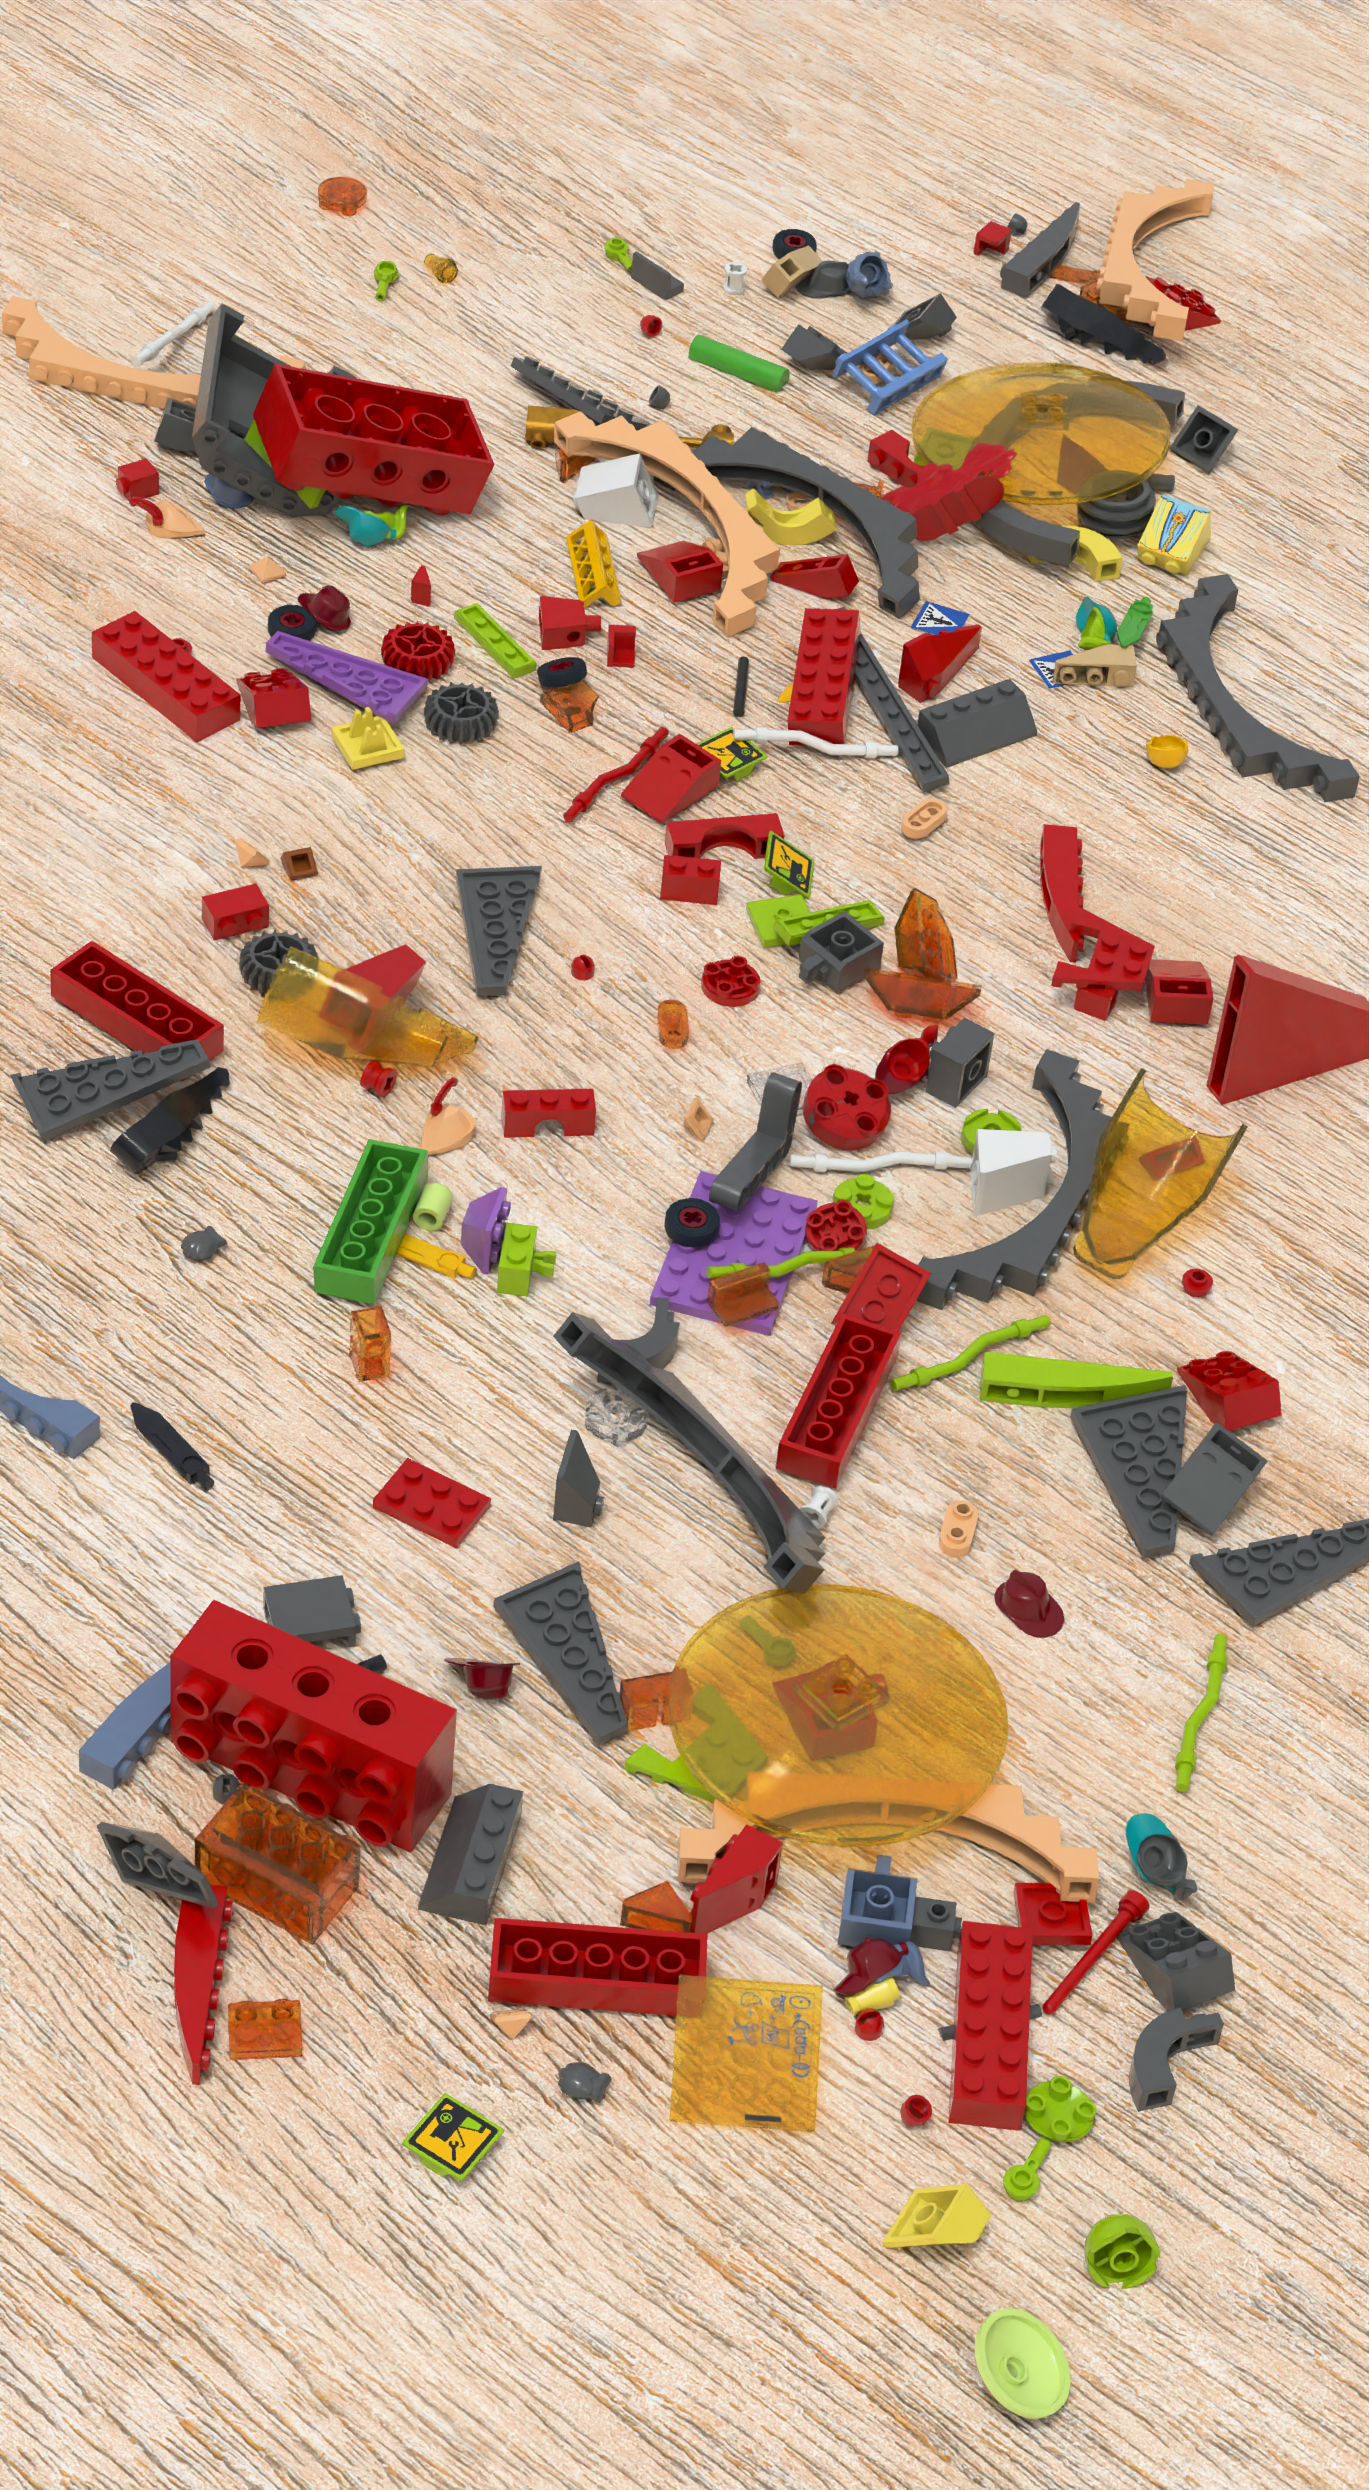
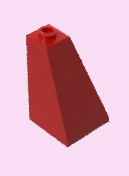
M405 944L335 973L317 1019L358 1054L363 1053L417 985L426 961Z

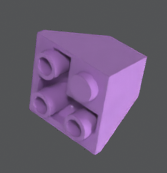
M503 1187L471 1201L462 1222L461 1246L484 1274H489L492 1264L499 1262L502 1249L500 1242L504 1240L506 1229L505 1220H508L511 1202L507 1201V1188Z

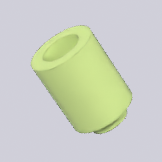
M430 1183L426 1185L413 1213L414 1222L425 1230L435 1231L440 1229L453 1200L452 1192L443 1184Z

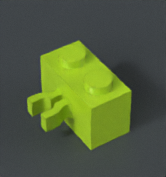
M506 1223L498 1267L497 1293L528 1297L532 1272L553 1277L556 1251L536 1252L538 1226Z

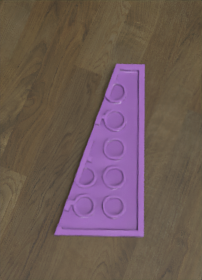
M277 631L266 642L265 652L363 708L370 707L372 713L392 724H395L427 689V678Z

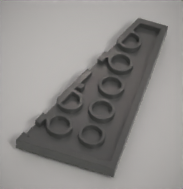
M525 356V359L513 358L512 368L600 424L623 416L629 424L635 427L636 431L652 425L630 411L622 409L616 402L603 399V394L592 389L588 391L567 378L554 373L555 371L551 368L539 365L540 361L529 356Z
M542 866L456 869V882L477 996L506 995L540 881Z
M196 1039L165 1045L159 1051L143 1054L142 1050L131 1052L129 1057L116 1059L115 1055L69 1063L65 1069L49 1071L48 1068L37 1069V1074L22 1076L21 1073H16L10 1076L40 1137L45 1142L210 1068L211 1064L200 1042Z
M1369 1519L1345 1523L1342 1528L1325 1531L1324 1528L1312 1530L1310 1535L1298 1537L1297 1534L1252 1542L1249 1543L1247 1548L1232 1551L1230 1547L1218 1549L1217 1554L1203 1556L1202 1553L1193 1554L1190 1556L1189 1564L1254 1627L1368 1563Z
M578 1561L494 1598L493 1607L598 1746L628 1733V1721L619 1692H617L613 1681L612 1668L607 1661L605 1645L595 1612L590 1605L589 1592L586 1584L583 1582L582 1570Z

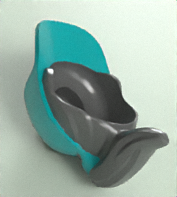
M1141 1813L1132 1816L1127 1822L1125 1832L1130 1850V1861L1137 1873L1151 1884L1166 1887L1177 1900H1184L1192 1893L1197 1892L1195 1880L1186 1879L1187 1855L1177 1838H1175L1166 1825L1152 1814Z

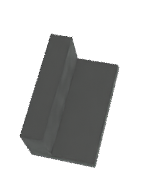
M639 252L633 253L631 278L665 301L683 292V282L673 277L671 273Z

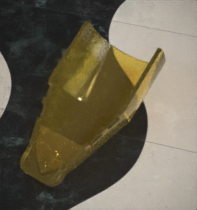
M291 946L282 967L278 966L255 1021L337 1058L362 1061L376 1060L384 1063L435 1067L462 1054H471L479 1040L477 1035L423 1008L416 1012L404 1005L406 999L400 996H396L395 1000L380 993L382 990L381 986Z
M1142 1068L1139 1070L1097 1143L1083 1227L1073 1247L1074 1255L1080 1262L1112 1279L1125 1277L1139 1257L1205 1203L1248 1126L1242 1124L1240 1129L1233 1135L1215 1136L1201 1133L1179 1123L1164 1113L1151 1100L1144 1087L1146 1070Z

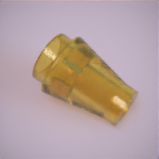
M433 253L425 257V266L430 269L438 281L448 283L456 278L458 268L454 260L437 256Z

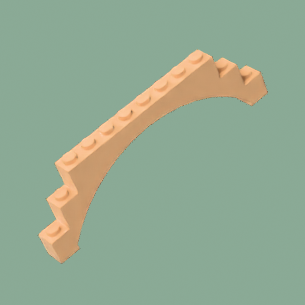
M1186 179L1185 188L1180 187V189L1155 185L1154 193H1149V195L1124 191L1122 200H1117L1097 282L1096 293H1100L1099 303L1123 307V309L1127 310L1126 320L1149 323L1150 326L1154 327V337L1183 341L1189 307L1181 306L1168 298L1144 276L1134 259L1133 250L1141 240L1158 228L1186 218L1201 215L1209 216L1214 183Z
M12 296L2 312L3 334L15 337L16 357L29 359L31 380L164 409L168 397L194 408L197 406L201 374L159 373L131 368L97 357L75 346L51 328L37 310V301ZM282 355L279 360L292 367L306 369V361Z
M582 411L556 421L554 425V442L567 457L581 455L613 460L640 453L649 474L676 488L705 514L722 542L729 571L721 598L714 602L713 622L727 638L753 627L757 611L754 602L766 597L768 584L766 573L778 569L780 549L777 543L771 541L765 534L763 528L752 520L747 510L742 509L735 501L734 496L724 489L718 478L713 476L706 469L705 464L696 458L691 452L690 447L677 437L674 429L669 428L661 420L636 431L635 427L629 424L623 416L595 426L594 422L588 419Z
M748 1772L745 1801L714 1799L712 1829L680 1827L677 1851L678 1882L704 1883L708 1878V1872L716 1858L722 1859L732 1835H739L746 1824L776 1839L797 1831L845 1823L910 1825L937 1830L971 1840L1014 1860L1046 1883H1051L1056 1887V1892L1060 1894V1901L1079 1902L1080 1899L1087 1900V1902L1095 1903L1099 1883L1096 1848L1062 1846L1059 1817L1024 1815L1023 1792L1020 1785Z

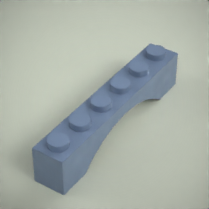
M0 1375V1411L8 1419L15 1420L27 1428L32 1435L39 1436L51 1444L56 1451L63 1452L74 1460L100 1438V1416L78 1401L42 1397L20 1389Z

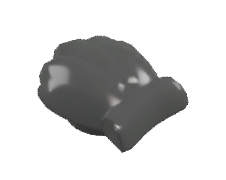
M207 1226L203 1231H196L187 1235L182 1240L181 1248L185 1256H190L195 1260H207L212 1257L219 1247L228 1243L212 1226Z
M584 2062L569 2063L558 2072L560 2078L558 2085L563 2093L576 2099L591 2098L598 2103L602 2101L603 2094L612 2080L609 2074H600L596 2069Z

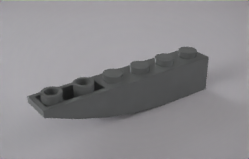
M1075 202L1070 208L1066 209L1061 216L1052 221L1051 225L1044 231H1041L1033 241L1029 242L1024 249L1016 253L1007 264L1002 266L1000 271V277L1002 278L1001 289L1027 298L1054 273L1063 262L1074 241L1079 221L1080 203Z

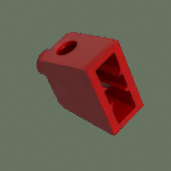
M540 596L538 619L542 650L580 647L585 644L586 632L601 631V615H585L584 602L581 600Z

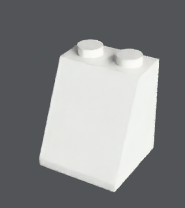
M640 453L581 467L573 501L576 509H580L584 519L640 527H651L653 524L658 493Z
M977 1129L970 1170L973 1215L986 1214L1044 1197L1046 1185H1051L1052 1167H1050V1163L1055 1164L1056 1145H1051L1050 1133Z

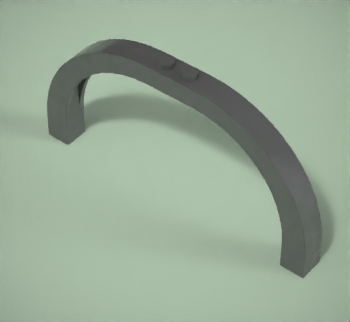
M1087 380L1050 386L1025 395L1005 407L988 427H984L979 438L973 441L969 452L978 443L1005 445L1006 450H1009L1018 438L1031 429L1053 420L1077 415H1124L1175 426L1184 412L1185 392L1148 383L1123 380ZM982 472L981 474L978 475V477L984 476L985 473ZM1002 499L995 507L981 514L982 518L975 521L981 529L1000 543L1035 558L1069 566L1079 553V530L1030 517L1014 509Z

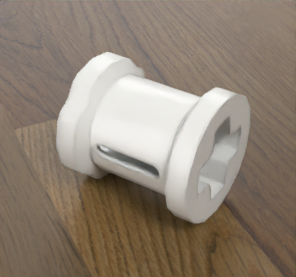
M740 262L727 263L724 268L726 281L723 283V291L729 295H740L744 293L745 285L743 278L746 275L747 268Z
M823 1486L815 1487L811 1492L812 1498L808 1504L803 1505L800 1509L817 1529L824 1527L827 1522L826 1516L839 1504L836 1493L830 1488Z

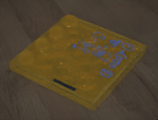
M679 1975L669 2121L814 2132L823 1986Z

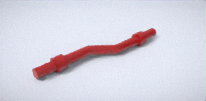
M660 727L652 737H648L641 744L639 752L628 764L599 775L584 792H580L573 799V805L563 815L564 820L571 823L580 812H585L591 806L592 799L606 784L635 773L648 757H652L660 748L662 741L669 735L668 730L665 727Z

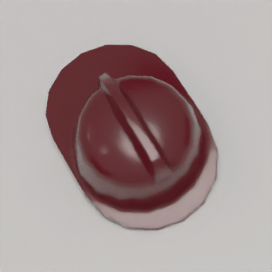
M327 585L322 587L317 594L303 593L297 597L300 605L311 613L323 626L338 631L347 630L350 627L351 620L348 616L350 601L334 586Z
M1015 1569L1010 1573L1009 1579L996 1589L994 1595L996 1605L1024 1633L1036 1638H1047L1057 1634L1062 1629L1065 1620L1063 1610L1058 1602L1048 1593L1046 1583L1040 1576L1030 1572H1019Z
M465 1658L444 1659L447 1663L462 1666L468 1689L480 1699L506 1697L508 1688L511 1685L513 1666L520 1665V1663L498 1664Z

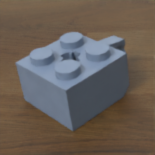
M877 1855L875 1872L848 1868L838 1936L839 1945L856 1947L867 1937L883 1939L892 1945L910 1941L917 1878L890 1874L891 1856Z

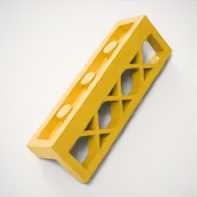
M589 520L566 536L579 600L584 602V608H586L600 597H603L614 607L622 601L608 537L592 520ZM584 536L580 545H576V541ZM588 552L584 561H580L584 553ZM592 569L588 577L584 578L587 570ZM591 586H596V589L588 594Z

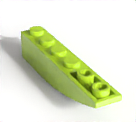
M984 1352L980 1381V1401L1046 1408H1078L1171 1388L1173 1372Z

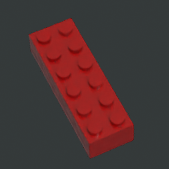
M805 608L787 720L788 730H801L832 744H845L861 635L859 610ZM789 741V745H805L798 741Z
M133 611L91 632L92 658L195 742H199L240 721L241 694L138 612Z
M90 941L50 970L51 996L135 1051L142 1050L143 1054L159 1051L165 1045L196 1039L200 1042L209 1062L224 1051V1025L94 941Z
M843 1313L841 1314L779 1442L775 1469L837 1488L898 1358L902 1332Z
M494 1918L488 2002L702 2018L706 1986L708 1934Z
M971 1921L962 1922L957 1950L948 2123L1021 2130L1026 2108L1032 1928Z

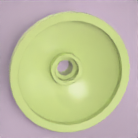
M1014 2308L998 2310L985 2318L979 2326L975 2337V2359L982 2381L992 2396L1011 2412L1028 2419L1046 2418L1058 2411L1064 2405L1069 2395L1071 2377L1065 2352L1052 2331L1032 2314Z

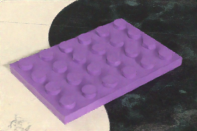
M700 1171L690 1198L709 1202L710 1189L718 1175ZM761 1186L739 1212L709 1202L717 1209L720 1216L718 1235L709 1244L700 1247H686L672 1241L650 1296L649 1305L656 1307L657 1297L670 1298L668 1309L670 1311L770 1336L794 1271L779 1278H746L745 1281H730L729 1278L708 1279L706 1275L708 1266H729L730 1263H744L746 1266L777 1265L801 1253L806 1240V1219L810 1212L817 1209L818 1200Z

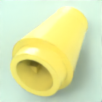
M890 1976L883 1982H872L864 1990L845 1996V2002L850 2013L856 2016L865 2009L878 2010L893 2006L894 2001L900 1999V1992L893 1977Z

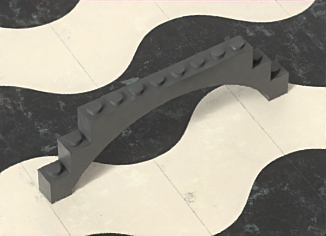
M753 427L732 446L727 441L720 440L711 435L693 452L696 458L701 460L705 464L706 469L713 476H716L719 481L761 482L763 480L772 483V485L802 493L813 499L819 497L827 507L838 513L855 528L871 550L882 580V586L878 589L879 608L901 619L920 600L919 582L911 576L919 568L918 550L910 544L917 537L916 518L909 512L898 509L889 501L882 500L873 495L869 490L855 485L848 478L837 475L828 467L819 465L808 456L794 451L785 443H780L771 438L767 433L760 432ZM654 476V480H656L657 482L663 484L664 486L670 488L673 491L676 490V488H674L670 484Z
M1228 574L1199 578L1194 597L1180 599L1179 608L1175 613L1174 619L1161 620L1159 632L1156 634V642L1158 647L1165 653L1168 663L1177 672L1178 679L1187 688L1190 698H1193L1197 704L1200 714L1207 720L1211 732L1217 736L1221 748L1227 752L1233 767L1237 768L1242 778L1272 773L1274 779L1279 782L1283 790L1313 785L1315 791L1320 794L1324 802L1355 797L1360 776L1349 759L1341 760L1327 756L1280 736L1250 715L1225 688L1214 667L1209 640L1220 620L1227 612L1235 610L1238 589Z
M1046 1049L1036 1066L1032 1086L1033 1089L1041 1092L1051 1106L1060 1123L1066 1141L1068 1171L1059 1191L1036 1218L1017 1232L996 1243L955 1256L936 1259L922 1257L918 1266L931 1272V1275L916 1301L943 1310L948 1300H954L957 1292L989 1303L994 1292L999 1294L1003 1285L1031 1296L1036 1294L1039 1286L1045 1287L1050 1276V1267L1057 1266L1061 1257L1062 1246L1067 1247L1073 1234L1072 1228L1079 1227L1084 1214L1083 1209H1089L1095 1194L1094 1189L1099 1190L1105 1178V1170L1110 1171L1116 1158L1115 1152L1122 1151L1127 1135L1123 1134L1125 1121L1102 1113L1104 1104L1100 1103L1102 1091L1079 1083L1081 1079V1074L1077 1073L1079 1060Z
M572 1312L553 1337L571 1357L577 1358L630 1396L700 1458L731 1492L756 1527L768 1555L769 1561L764 1566L765 1570L783 1589L805 1594L825 1570L818 1562L825 1554L819 1545L826 1537L673 1372L652 1366L633 1345L612 1339L593 1318Z

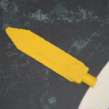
M404 1234L396 1253L453 1279L458 1274L473 1279L477 1268L466 1264L465 1256L444 1250L407 1234Z

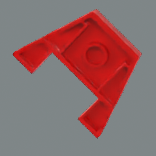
M1077 906L1069 931L1097 938L1098 940L1088 968L1058 961L1051 986L1062 987L1063 983L1076 984V988L1087 989L1088 984L1104 985V989L1142 991L1155 946Z

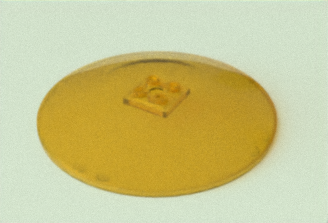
M1047 362L995 365L959 375L930 392L917 407L912 422V441L915 450L925 464L933 463L937 464V466L950 464L952 469L956 470L961 467L966 455L978 443L1005 445L1006 450L1014 449L1017 455L1011 461V471L1005 477L998 479L1004 487V495L1001 501L1033 505L1082 503L1106 498L1128 490L1146 480L1162 465L1168 454L1171 436L1169 422L1161 407L1136 386L1118 377L1090 368ZM982 472L981 474L978 475V477L984 476L985 473ZM989 472L987 476L993 475V472Z
M813 1584L805 1594L779 1588L745 1598L714 1615L689 1639L677 1659L669 1684L667 1708L670 1729L683 1761L695 1778L718 1801L736 1814L760 1827L800 1841L842 1847H869L906 1841L933 1832L964 1814L982 1797L997 1775L1005 1754L1008 1736L1006 1703L997 1678L980 1652L955 1628L933 1613L911 1602L875 1590L845 1585ZM843 1689L846 1690L849 1694H836L834 1690Z

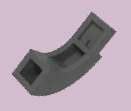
M657 1297L655 1321L650 1331L636 1339L614 1340L633 1345L652 1366L664 1369L675 1355L680 1323L674 1322V1312L668 1311L670 1298ZM598 1373L597 1383L613 1384Z
M1180 2007L1161 2014L1144 2028L1137 2040L1129 2071L1130 2093L1138 2112L1172 2104L1177 2084L1170 2070L1168 2060L1175 2054L1183 2051L1217 2045L1224 2025L1219 2012L1208 2015L1196 2014L1191 2018L1185 2019Z

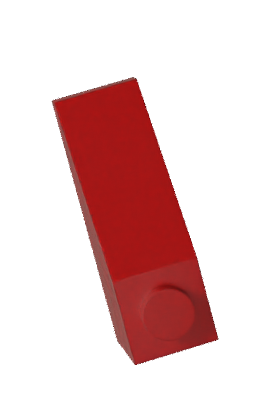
M848 554L780 562L778 569H775L770 575V579L773 582L823 598H846L852 593L859 582Z

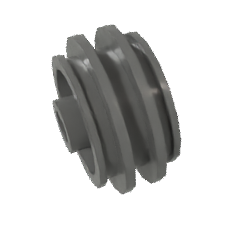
M1125 471L1101 472L1090 477L1078 491L1077 515L1087 529L1095 531L1108 539L1135 537L1144 532L1156 505L1155 492L1144 478L1134 473Z

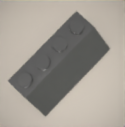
M1011 679L919 710L917 725L939 761L946 768L1037 736L1036 725L1026 695Z
M487 1784L454 1797L418 1904V1910L486 1926L521 1819L523 1791Z

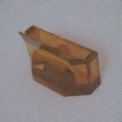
M582 680L567 687L541 693L540 703L569 733H573L593 725V710L599 696Z

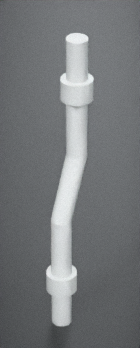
M208 301L202 307L192 310L188 318L163 334L153 343L149 342L142 347L141 352L132 359V364L135 367H139L146 361L153 360L158 356L159 351L171 341L183 335L194 325H200L205 321L206 316L215 309V305Z
M755 727V730H733V740L754 741L755 744H767L768 741H798L829 755H854L875 759L877 756H898V745H877L876 742H864V745L832 744L801 730H768L767 727Z
M897 1151L865 1160L829 1158L827 1154L817 1153L814 1156L790 1155L791 1167L813 1168L815 1172H826V1169L866 1172L898 1163L928 1165L940 1170H946L947 1167L971 1169L972 1162L971 1157L948 1155V1152L935 1151V1154Z

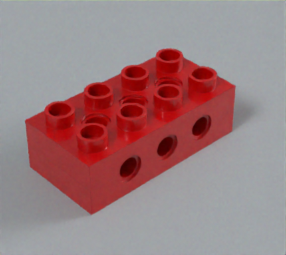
M274 364L253 412L256 426L276 480L282 486L295 491L303 490L305 486L325 489L332 495L342 499H350L354 495L375 498L380 503L389 507H399L402 503L423 506L426 510L436 515H447L450 511L471 514L495 465L469 402L464 398Z
M214 1599L170 1655L171 1742L187 1759L198 1763H203L209 1759L233 1770L236 1777L249 1788L254 1790H265L268 1787L293 1798L297 1806L312 1817L322 1819L330 1815L355 1827L357 1833L372 1845L385 1847L390 1843L412 1853L450 1798L452 1792L457 1709Z

